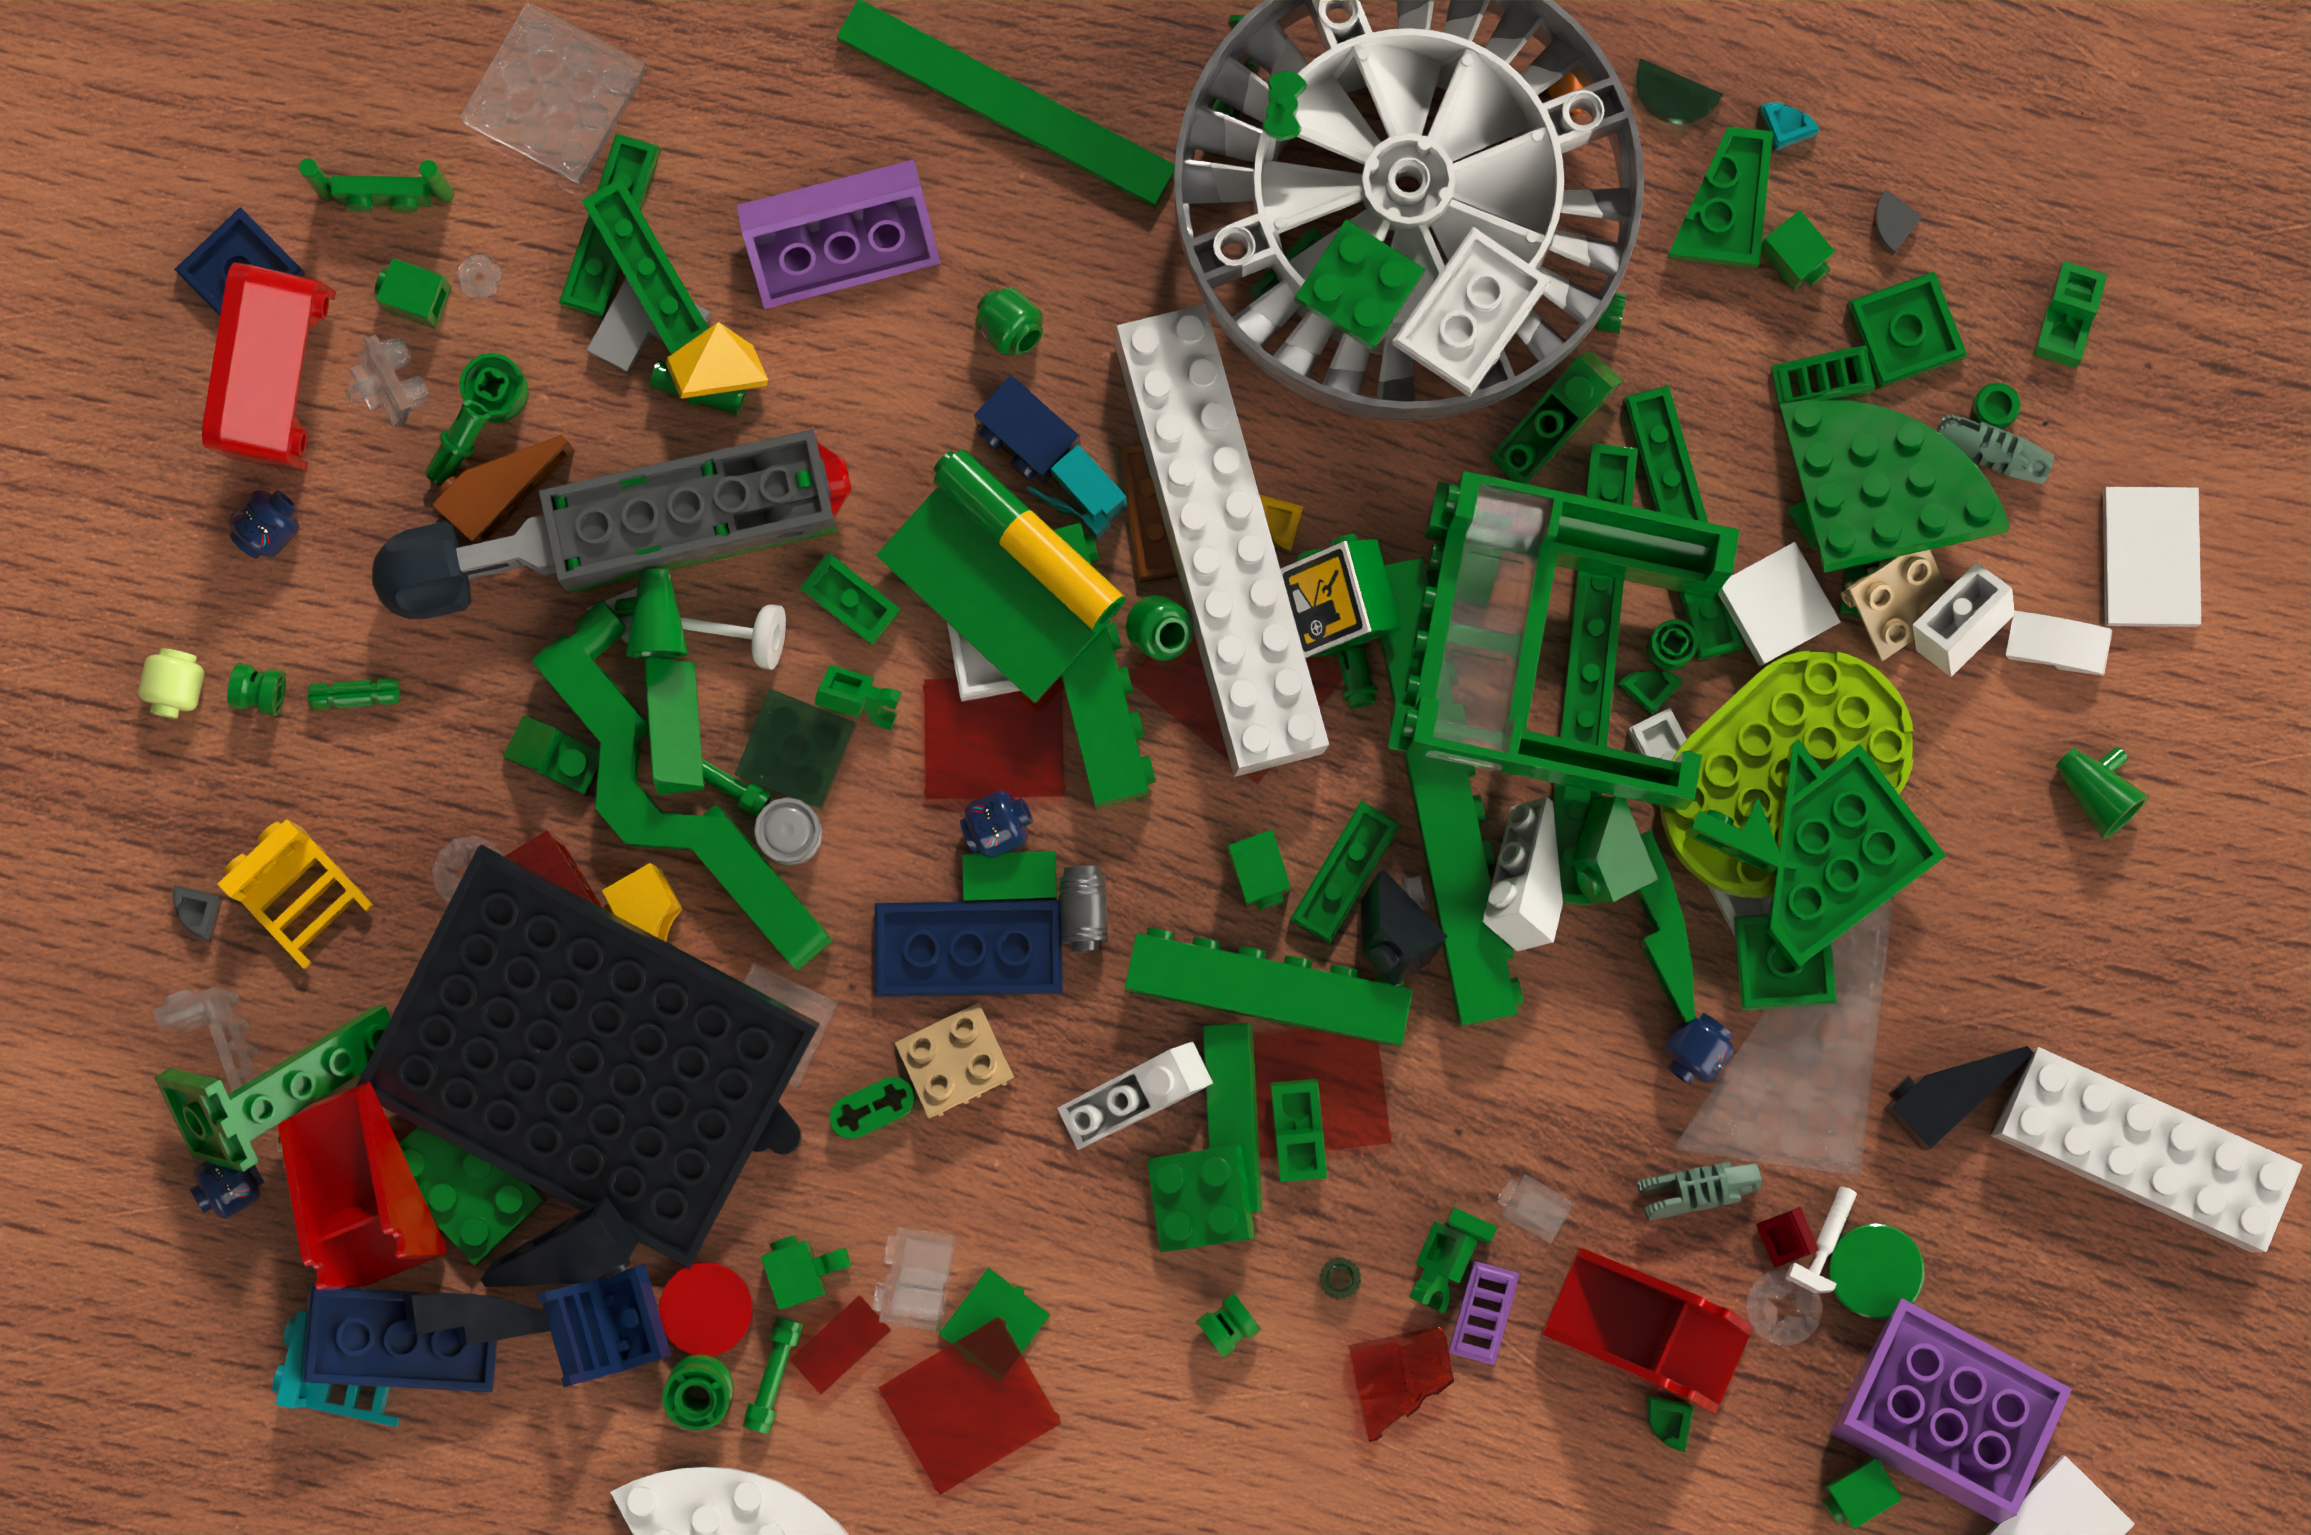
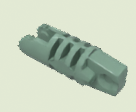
M1947 414L1946 417L1942 416V420H1939L1938 432L1958 446L1974 463L1990 468V470L1995 472L1998 471L2008 477L2044 484L2054 463V454L2024 437L2014 435L2011 432L2001 430L1982 421L1977 423L1964 417L1959 418L1958 415Z
M1731 1162L1713 1164V1166L1689 1169L1684 1172L1679 1171L1638 1180L1636 1183L1640 1195L1642 1194L1643 1196L1675 1191L1676 1198L1663 1200L1662 1202L1658 1201L1645 1207L1644 1211L1647 1221H1654L1688 1214L1692 1211L1697 1212L1741 1202V1195L1760 1190L1762 1178L1757 1164L1732 1167Z

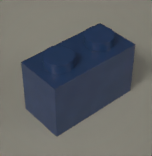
M1012 375L974 414L976 425L979 427L976 431L977 436L994 451L1002 447L1013 457L1010 465L1028 481L1035 477L1044 485L1052 477L1051 468L1076 445H1081L1080 435Z

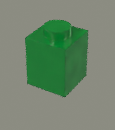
M1801 210L1766 236L1761 246V254L1793 291L1804 282L1809 287H1812L1831 270L1827 264L1836 252Z
M392 258L388 270L382 269L379 273L374 293L377 295L376 301L384 311L436 329L452 287L442 275Z
M1872 1456L1866 1457L1821 1485L1827 1495L1821 1501L1836 1525L1844 1522L1846 1527L1854 1530L1903 1500L1879 1460Z

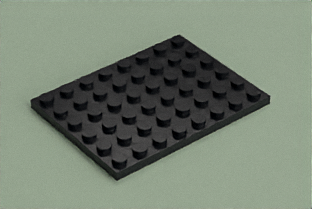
M481 844L476 849L357 1086L370 1081L383 1108L580 1211L608 1197L637 1241L690 1268L820 1023Z

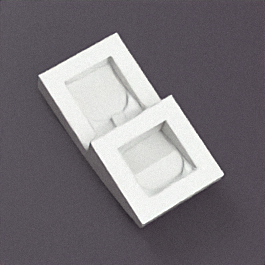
M2014 611L2015 615L2012 619L2006 650L2008 659L2054 665L2058 670L2104 676L2112 636L2111 629L2059 617Z

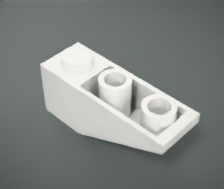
M1548 797L1511 807L1483 918V923L1516 951H1521L1554 942L1563 905L1553 801Z
M1192 1041L1172 1048L1057 1109L1077 1150H1080L1212 1085L1213 1082Z

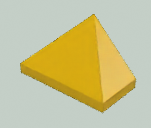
M717 322L673 353L666 361V366L681 399L764 387L768 383V378L753 345L720 322Z

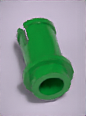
M1364 647L1346 649L1347 655L1342 651L1337 653L1336 657L1339 660L1345 687L1342 700L1348 702L1349 709H1359L1375 704V695L1378 694V687L1372 686L1366 659V649Z

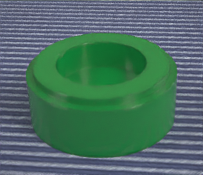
M1999 382L1984 386L1975 395L1972 402V414L1977 423L1982 421L2001 430L2009 427L2016 420L2021 408L2017 392L2009 385Z

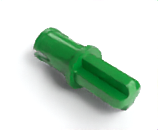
M465 400L449 430H444L439 436L441 444L425 470L426 477L436 485L441 486L447 479L454 476L464 458L471 456L475 451L473 443L490 418L489 411L483 405L472 400Z

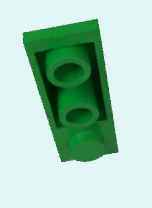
M1591 350L1578 356L1493 452L1489 459L1514 482L1528 484L1592 418L1624 380Z

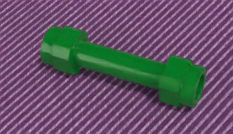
M702 759L704 781L739 801L737 806L742 810L758 817L762 809L770 803L773 796L771 793L753 782L748 786Z
M776 1317L769 1337L774 1342L755 1402L748 1403L743 1427L770 1434L777 1413L772 1408L792 1346L798 1347L804 1324L787 1318Z

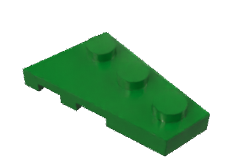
M1727 127L1666 259L1758 268L1761 256L1773 131Z

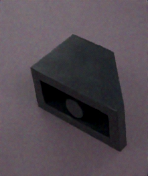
M1385 870L1377 874L1361 899L1362 953L1393 986L1430 963L1448 937Z

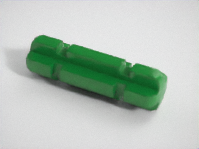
M394 678L378 679L377 683L371 680L334 682L333 686L327 685V683L311 684L308 687V703L314 710L331 709V705H335L337 709L374 706L375 702H379L381 705H392L400 702L401 695L399 682Z

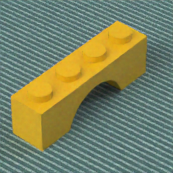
M652 863L645 865L602 890L608 904L603 906V909L667 942L672 923L683 910L662 869Z

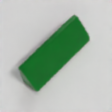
M647 657L645 658L652 777L658 795L704 790L695 663Z

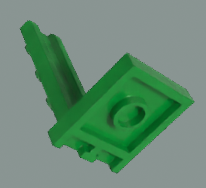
M378 1005L372 1007L227 1094L221 1079L172 1068L155 1076L154 1079L192 1159L244 1172L259 1163L250 1143L251 1140L364 1072L391 1017L386 1006Z

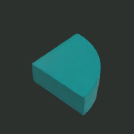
M1765 103L1760 105L1758 109L1766 130L1773 131L1772 144L1775 151L1814 137L1820 131L1811 116L1807 113H1802L1796 108L1784 105V103Z

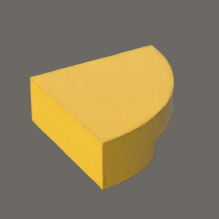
M1259 494L1273 544L1291 553L1303 506Z

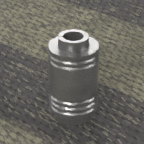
M1100 866L1064 868V876L1059 878L1062 944H1071V952L1073 953L1100 951L1099 943L1108 942L1106 876L1101 875Z

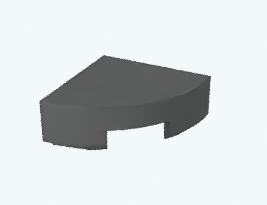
M1885 189L1875 209V223L1880 243L1893 256L1922 216Z
M174 885L173 904L180 921L191 934L211 942L223 897Z

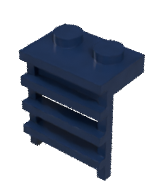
M645 1265L624 1270L610 1279L603 1277L590 1283L575 1284L537 1294L539 1303H543L563 1373V1378H561L563 1387L617 1374L672 1356Z

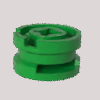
M497 353L481 354L472 359L462 371L459 381L460 395L464 401L472 400L483 405L490 415L487 422L494 424L508 422L517 417L525 408L529 397L528 382L517 364L507 356Z

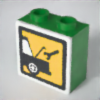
M1356 534L1341 536L1329 542L1330 548L1303 552L1296 556L1297 562L1280 569L1305 658L1335 656L1341 651L1345 652L1346 649L1357 647L1401 629L1377 539L1357 540Z

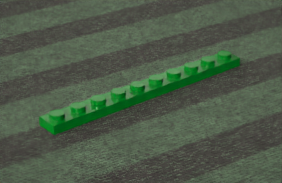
M1592 443L1589 454L1585 497L1632 506L1638 448ZM1577 570L1560 728L1561 738L1607 747L1624 580ZM1555 783L1553 809L1563 904L1589 907L1588 897L1579 888L1577 882L1578 873L1573 859L1592 799L1602 796V793Z

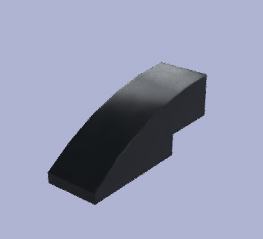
M427 1292L403 1295L408 1333L412 1334L456 1328L458 1344L472 1345L550 1331L544 1312L507 1299L458 1292Z

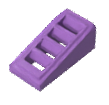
M1477 1261L1471 1262L1448 1353L1495 1366L1520 1273ZM1479 1278L1505 1284L1503 1293L1477 1287ZM1474 1296L1500 1303L1498 1312L1473 1306ZM1469 1315L1495 1321L1493 1331L1467 1324ZM1464 1333L1490 1340L1488 1349L1463 1343Z

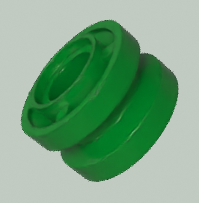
M692 1355L682 1359L673 1367L663 1390L662 1401L666 1414L675 1424L687 1430L701 1431L715 1426L725 1416L733 1395L734 1384L731 1373L721 1361L708 1355ZM694 1385L701 1386L706 1389L710 1397L702 1400L693 1398L688 1393L687 1388Z

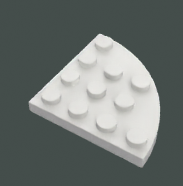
M706 1466L664 1471L634 1480L610 1492L633 1535H849L839 1522L799 1491L757 1473L733 1468Z

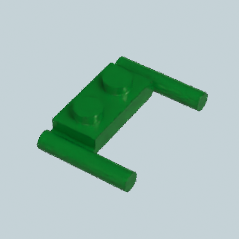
M306 158L299 164L300 173L322 200L331 201L335 198L340 206H344V209L351 212L372 211V206H390V210L394 212L414 213L418 211V207H431L432 196H436L443 203L450 202L454 197L453 188L437 164L432 160H425L420 164L419 172L422 177L332 176V178H328L313 159Z

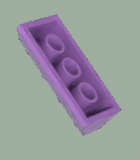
M914 160L737 205L742 235L764 309L941 264Z

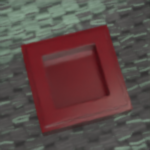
M1800 1206L1756 1224L1774 1268L1819 1251Z

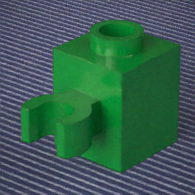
M796 1235L770 1243L771 1252L761 1256L778 1310H785L828 1295L822 1276L852 1266L847 1248H841L815 1257L811 1242L805 1240L798 1243Z

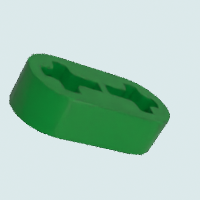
M885 1078L837 1101L830 1110V1125L836 1134L845 1139L861 1138L910 1114L915 1106V1092L911 1085L901 1078ZM893 1085L897 1091H906L907 1097L901 1100L903 1107L901 1110L895 1112L891 1106L876 1110L874 1103L887 1097L885 1090L887 1087ZM850 1105L855 1111L869 1106L871 1113L858 1120L860 1128L856 1131H852L847 1125L842 1127L839 1125L838 1120L844 1117L843 1108Z

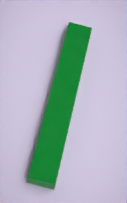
M863 0L856 1L836 36L837 41L1153 208L1157 207L1174 176L1175 164Z

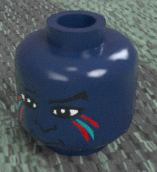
M256 490L230 516L229 523L233 530L229 534L230 538L243 552L254 559H258L260 556L272 558L299 531L298 520L293 514L297 510V506L289 497L278 490L273 494Z
M1002 789L968 804L965 809V818L960 820L963 835L970 849L974 853L981 852L989 858H995L1025 844L1028 839L1027 825L1033 823L1031 812L1023 798L1015 800L1009 792Z
M1702 1013L1699 1018L1695 1016V1019L1687 1023L1681 1021L1664 1044V1052L1672 1061L1667 1069L1688 1085L1694 1079L1703 1083L1713 1082L1734 1054V1047L1729 1041L1733 1034L1705 1013Z
M203 1162L195 1167L194 1178L197 1185L189 1190L203 1213L213 1209L217 1216L226 1219L255 1203L260 1197L259 1186L265 1182L255 1165L242 1172Z

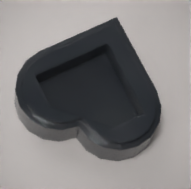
M780 1102L776 1105L752 1151L764 1152L771 1149L774 1153L787 1155L799 1148L802 1141V1131Z

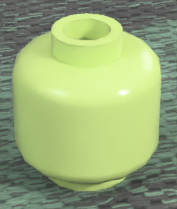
M160 648L159 654L150 655L146 658L138 695L144 702L151 704L150 713L177 719L179 711H192L197 707L205 677L203 668L196 664L197 656L177 650Z

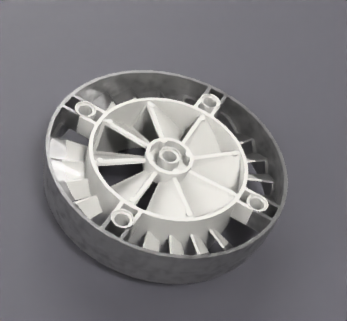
M1263 0L1246 14L1226 35L1206 63L1193 88L1183 115L1176 147L1174 171L1176 220L1181 246L1190 273L1204 302L1228 337L1264 373L1289 390L1319 405L1342 413L1390 421L1434 420L1484 408L1517 393L1553 369L1591 332L1609 306L1624 276L1636 243L1643 208V154L1633 111L1614 68L1593 38L1570 14L1553 0H1450L1443 32L1430 30L1434 0H1397L1398 29L1372 32L1359 0ZM1338 8L1348 12L1351 18L1345 23L1338 24L1330 21L1326 14L1332 9ZM1485 11H1489L1501 17L1484 48L1472 42ZM1309 15L1312 17L1326 51L1311 63L1307 62L1283 31ZM1533 36L1546 48L1520 75L1509 63L1530 37ZM1251 56L1271 75L1290 70L1300 75L1307 84L1306 89L1297 98L1298 112L1295 117L1302 131L1296 137L1364 164L1363 174L1277 162L1289 140L1281 142L1269 137L1263 130L1212 109L1218 99L1264 122L1266 119V108L1269 105L1268 92L1270 89L1265 81L1243 64ZM1569 72L1577 78L1583 87L1545 103H1542L1538 97L1540 93ZM1368 87L1388 134V139L1383 142L1378 139L1347 93ZM1435 87L1445 89L1446 93L1428 136H1423L1422 133ZM1577 109L1585 110L1591 115L1593 122L1588 125H1578L1572 121L1569 113ZM1608 136L1614 153L1619 188L1564 190L1562 153ZM1508 137H1512V138H1513V139H1511V140H1509V141H1506V142H1504V143H1502V144H1499V145L1494 146V147H1492V148H1490V149H1487V150L1482 151V152H1480V153H1477V154H1475V155H1473V156H1470V157H1468V158H1465V159H1463V160H1461V161H1458V162H1456V163H1453L1454 161H1456V160H1458V159H1461V158H1463V157H1465V156H1467V155H1469V154H1472V153H1474V152H1476V151H1478V150H1481V149H1483V148H1485V147H1488V146H1490V145H1492V144H1495V143H1497V142H1499V141H1501V140H1504V139H1506V138H1508ZM1195 150L1255 162V169L1193 160ZM1402 176H1411L1419 182L1420 188L1415 192H1403L1396 185V180ZM1253 201L1252 216L1194 238L1189 215V204ZM1363 201L1366 210L1349 221L1384 242L1388 230L1395 231L1391 248L1425 268V274L1376 349L1372 351L1294 301L1295 295L1340 227L1291 259L1290 263L1283 254L1279 233ZM1560 213L1619 221L1617 243L1557 230L1556 226ZM1430 226L1448 261L1470 230L1475 227L1549 277L1551 282L1542 295L1579 322V325L1566 340L1537 313L1531 310L1516 333L1538 360V363L1515 376L1507 355L1503 350L1471 397L1463 395L1441 400L1415 401L1413 358L1392 345L1398 332L1445 267L1429 231ZM1229 243H1239L1245 247L1247 253L1239 260H1230L1222 254L1221 250ZM1548 250L1607 274V279L1600 294L1598 295L1543 267L1542 265ZM1272 267L1280 283L1231 317L1213 288L1265 268L1269 270ZM1297 311L1303 318L1277 352L1271 356L1262 347ZM1331 338L1340 344L1323 383L1320 384L1308 378L1328 339ZM1370 353L1383 355L1376 399L1360 396Z

